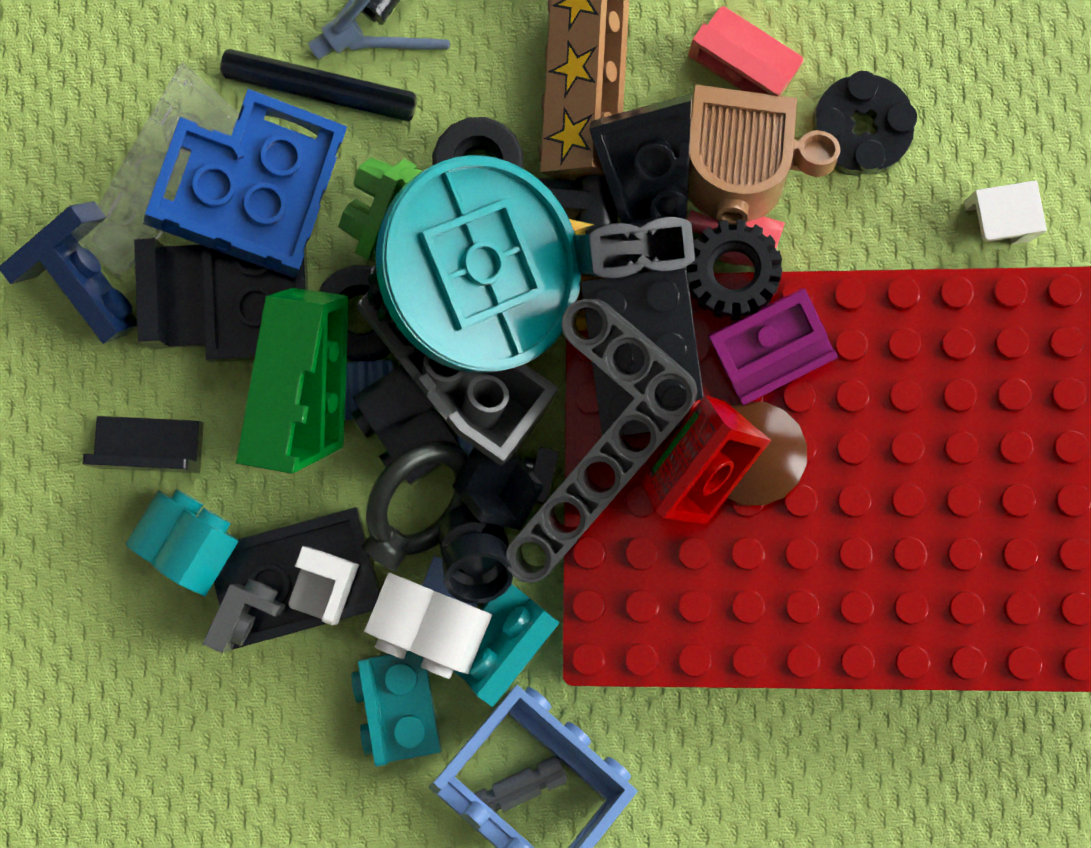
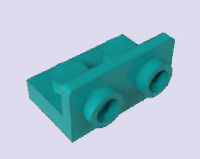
M511 584L506 593L495 600L485 602L480 610L493 615L469 674L453 670L454 673L465 680L479 698L491 707L496 704L559 625L555 618L513 584Z
M407 651L404 659L391 654L361 659L358 661L359 671L351 673L356 703H365L368 723L360 725L363 751L365 756L373 755L375 767L387 765L392 761L441 753L442 751L429 671L420 667L424 657L411 651Z

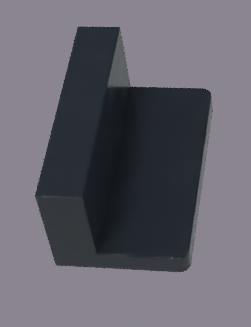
M156 238L134 239L138 342L149 349L205 346L201 245L164 246Z
M97 416L94 454H83L82 465L99 469L200 473L204 423L192 420Z

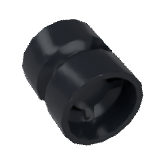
M466 504L454 508L441 520L438 532L440 552L443 557L444 584L447 591L457 600L466 603H485L495 600L506 593L513 580V575L508 570V567H511V563L506 558V551L508 549L506 527L477 520Z

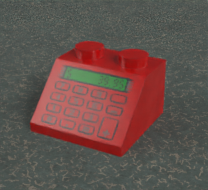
M704 395L701 400L694 402L690 411L680 421L681 427L671 440L662 444L653 452L648 461L649 469L640 479L654 510L662 518L707 524L772 441L727 402Z

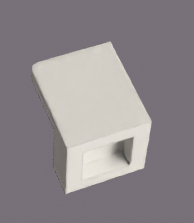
M1037 180L976 190L964 201L966 211L977 210L982 239L986 242L1008 238L1011 239V244L1030 242L1047 231Z
M302 546L295 567L301 568L289 600V607L320 618L324 623L336 625L339 623L359 564L311 547Z

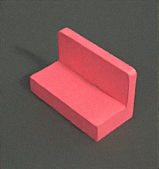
M724 6L717 10L708 25L703 23L692 39L688 57L741 91L777 96L782 95L803 63L801 55Z

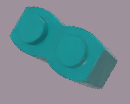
M176 489L172 496L158 490L125 544L173 582L206 596L239 542L234 536L226 532L231 523L206 508L201 510L204 505L203 503L179 489Z

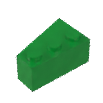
M290 288L266 296L236 464L293 474L344 448L349 296L298 288Z

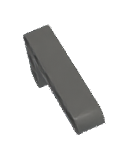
M582 299L571 304L562 317L563 333L573 346L630 393L634 400L511 542L506 551V558L511 563V567H508V570L515 578L522 582L532 583L540 581L551 572L685 417L697 399L698 389L693 377L615 309L600 299ZM586 307L598 311L602 317L603 327L600 334L595 338H587L577 329V316ZM633 343L643 351L645 360L639 372L629 373L618 365L617 352L623 344ZM676 379L682 383L687 393L686 401L683 405L672 408L662 404L657 394L658 386L662 380ZM637 420L646 424L651 434L650 443L642 448H635L629 445L623 436V427L626 422ZM601 461L609 464L616 476L614 485L607 488L595 485L589 477V466L591 463ZM569 502L575 505L581 516L580 524L574 527L562 525L555 515L557 503ZM533 542L540 545L545 551L546 563L540 566L527 563L521 552L523 543Z

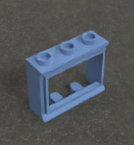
M518 685L512 688L428 788L495 848H535L455 777L508 714L605 799L604 803L568 846V848H593L638 790L628 782L631 775L620 763L611 757H606L604 760L601 759L588 747L591 743L590 738L573 723L567 722L565 725L560 723L548 712L552 708L551 704L531 687H527L525 691Z

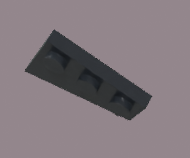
M692 93L591 121L589 131L621 223L629 224L640 219L677 217L687 220Z

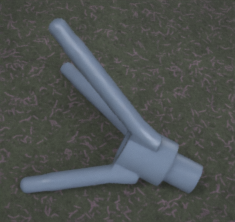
M349 0L336 18L321 27L323 33L308 42L311 51L319 60L333 50L340 53L347 47L351 50L362 48L447 50L450 47V42L447 39L364 36L355 18L370 0Z

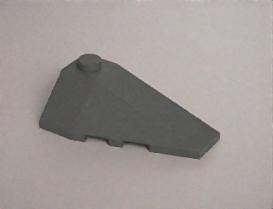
M367 292L358 302V311L454 432L502 466L518 451L542 419L559 387L525 364L490 373L465 372L442 365L418 350L402 332L397 334L395 322L392 319L379 322L377 316L379 308L368 305Z

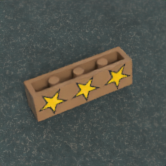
M548 0L550 15L548 43L545 48L547 65L545 93L542 97L544 116L542 142L539 147L540 172L555 179L576 181L578 177L587 175L605 176L589 131V126L593 120L623 112L629 0Z

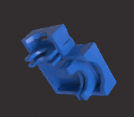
M247 89L231 136L214 129L209 131L197 126L198 123L180 117L145 212L143 224L294 278L300 269L305 254L303 251L310 239L321 206L320 201L327 189L337 159L335 156L342 144L347 126L251 89ZM264 117H276L293 122L317 135V138L314 139L264 120ZM181 149H184L191 153L174 201L164 198L179 153Z

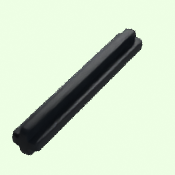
M234 49L224 51L220 64V72L227 79L404 121L412 120L417 106L416 94L411 91Z

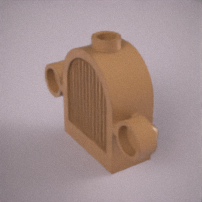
M695 85L692 98L688 197L700 211L720 222L728 220V225L736 224L737 219L745 220L746 222L759 219L768 214L779 202L789 170L802 171L813 177H822L831 173L836 166L840 154L839 142L833 135L819 130L806 133L800 141L794 139L797 98Z

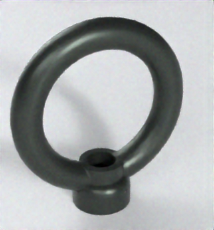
M445 442L420 444L397 456L382 471L370 492L366 508V522L370 535L361 546L362 549L386 568L396 571L404 560L405 555L419 554L439 545L438 532L441 520L454 508L465 505L455 490L449 505L433 524L422 531L409 535H404L388 523L387 512L389 503L397 487L416 469L431 463H442L451 468L456 480L468 456L458 447Z

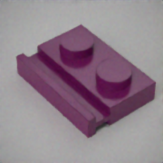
M800 288L707 335L729 382L737 394L739 402L743 405L838 358L805 288Z

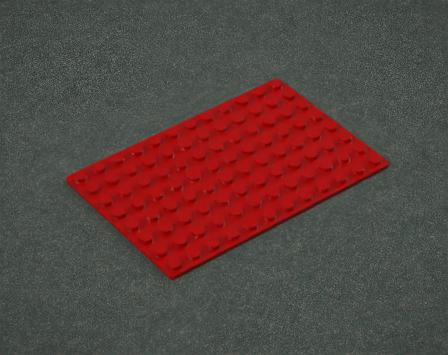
M1091 266L782 272L777 292L773 295L769 304L800 288H805L828 335L827 338L838 358L751 401L767 402L781 408L799 424L807 443V465L798 485L784 498L764 506L742 507L726 498L707 524L662 518L654 510L640 481L649 469L648 458L564 555L563 680L570 686L1091 692ZM755 272L713 274L721 286L736 290L747 286L753 279ZM689 291L703 395L723 400L731 407L740 404L737 394L707 335L737 320H731V317L722 316V319L714 317L712 311L708 309L704 311L698 306V300L695 297L693 298ZM579 331L588 338V331ZM567 338L565 479L602 437L592 361L573 346ZM679 428L673 429L659 446L669 442ZM646 432L624 435V439L632 447L642 448L650 443L651 434ZM597 461L589 466V477L595 485L603 488L614 485L616 476L609 464ZM564 502V526H578L581 519L579 510L575 505Z

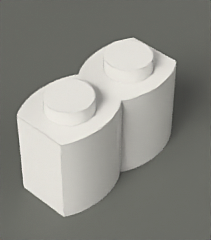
M388 573L364 632L378 638L375 648L401 659L405 658L407 651H411L424 657L421 668L450 679L453 670L469 674L493 614Z

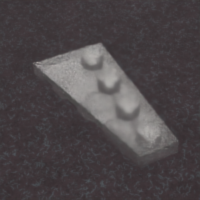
M181 62L98 204V207L107 218L79 241L118 278L135 263L134 239H158L164 232L144 225L143 222L179 118L182 117L198 123L197 126L209 131L214 129L231 136L239 113L185 63ZM181 149L164 198L174 201L191 152Z

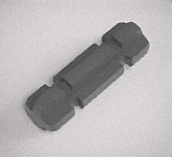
M552 756L537 763L538 768L534 770L528 767L492 784L493 789L487 791L486 788H483L474 794L495 813L499 809L505 812L541 795V790L546 787L550 791L565 784L567 775L560 759L557 756Z

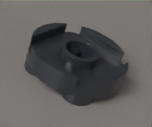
M861 70L849 77L836 81L824 92L813 113V131H825L833 135L839 142L840 154L834 168L835 170L853 176L871 173L878 174L893 167L910 147L914 136V126L917 123V112L910 104L906 94L895 83L882 76L874 75L869 71ZM855 114L861 117L864 115L870 116L874 120L872 126L876 129L875 134L872 135L866 131L861 136L855 134L853 129L856 122L851 117Z

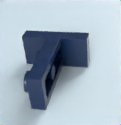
M92 201L67 207L2 263L0 271L10 284L36 278L47 270L100 341L105 344L126 336L137 327V318L133 315L131 303L126 296L114 289L100 271L101 266L98 259L88 249L79 244L83 237L107 218L98 205Z

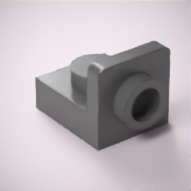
M248 579L245 586L230 584L204 639L203 645L221 653L232 650L234 644L242 646L255 620L254 616L248 614L251 607H255L273 616L282 615L286 605L274 600L278 591L252 579Z

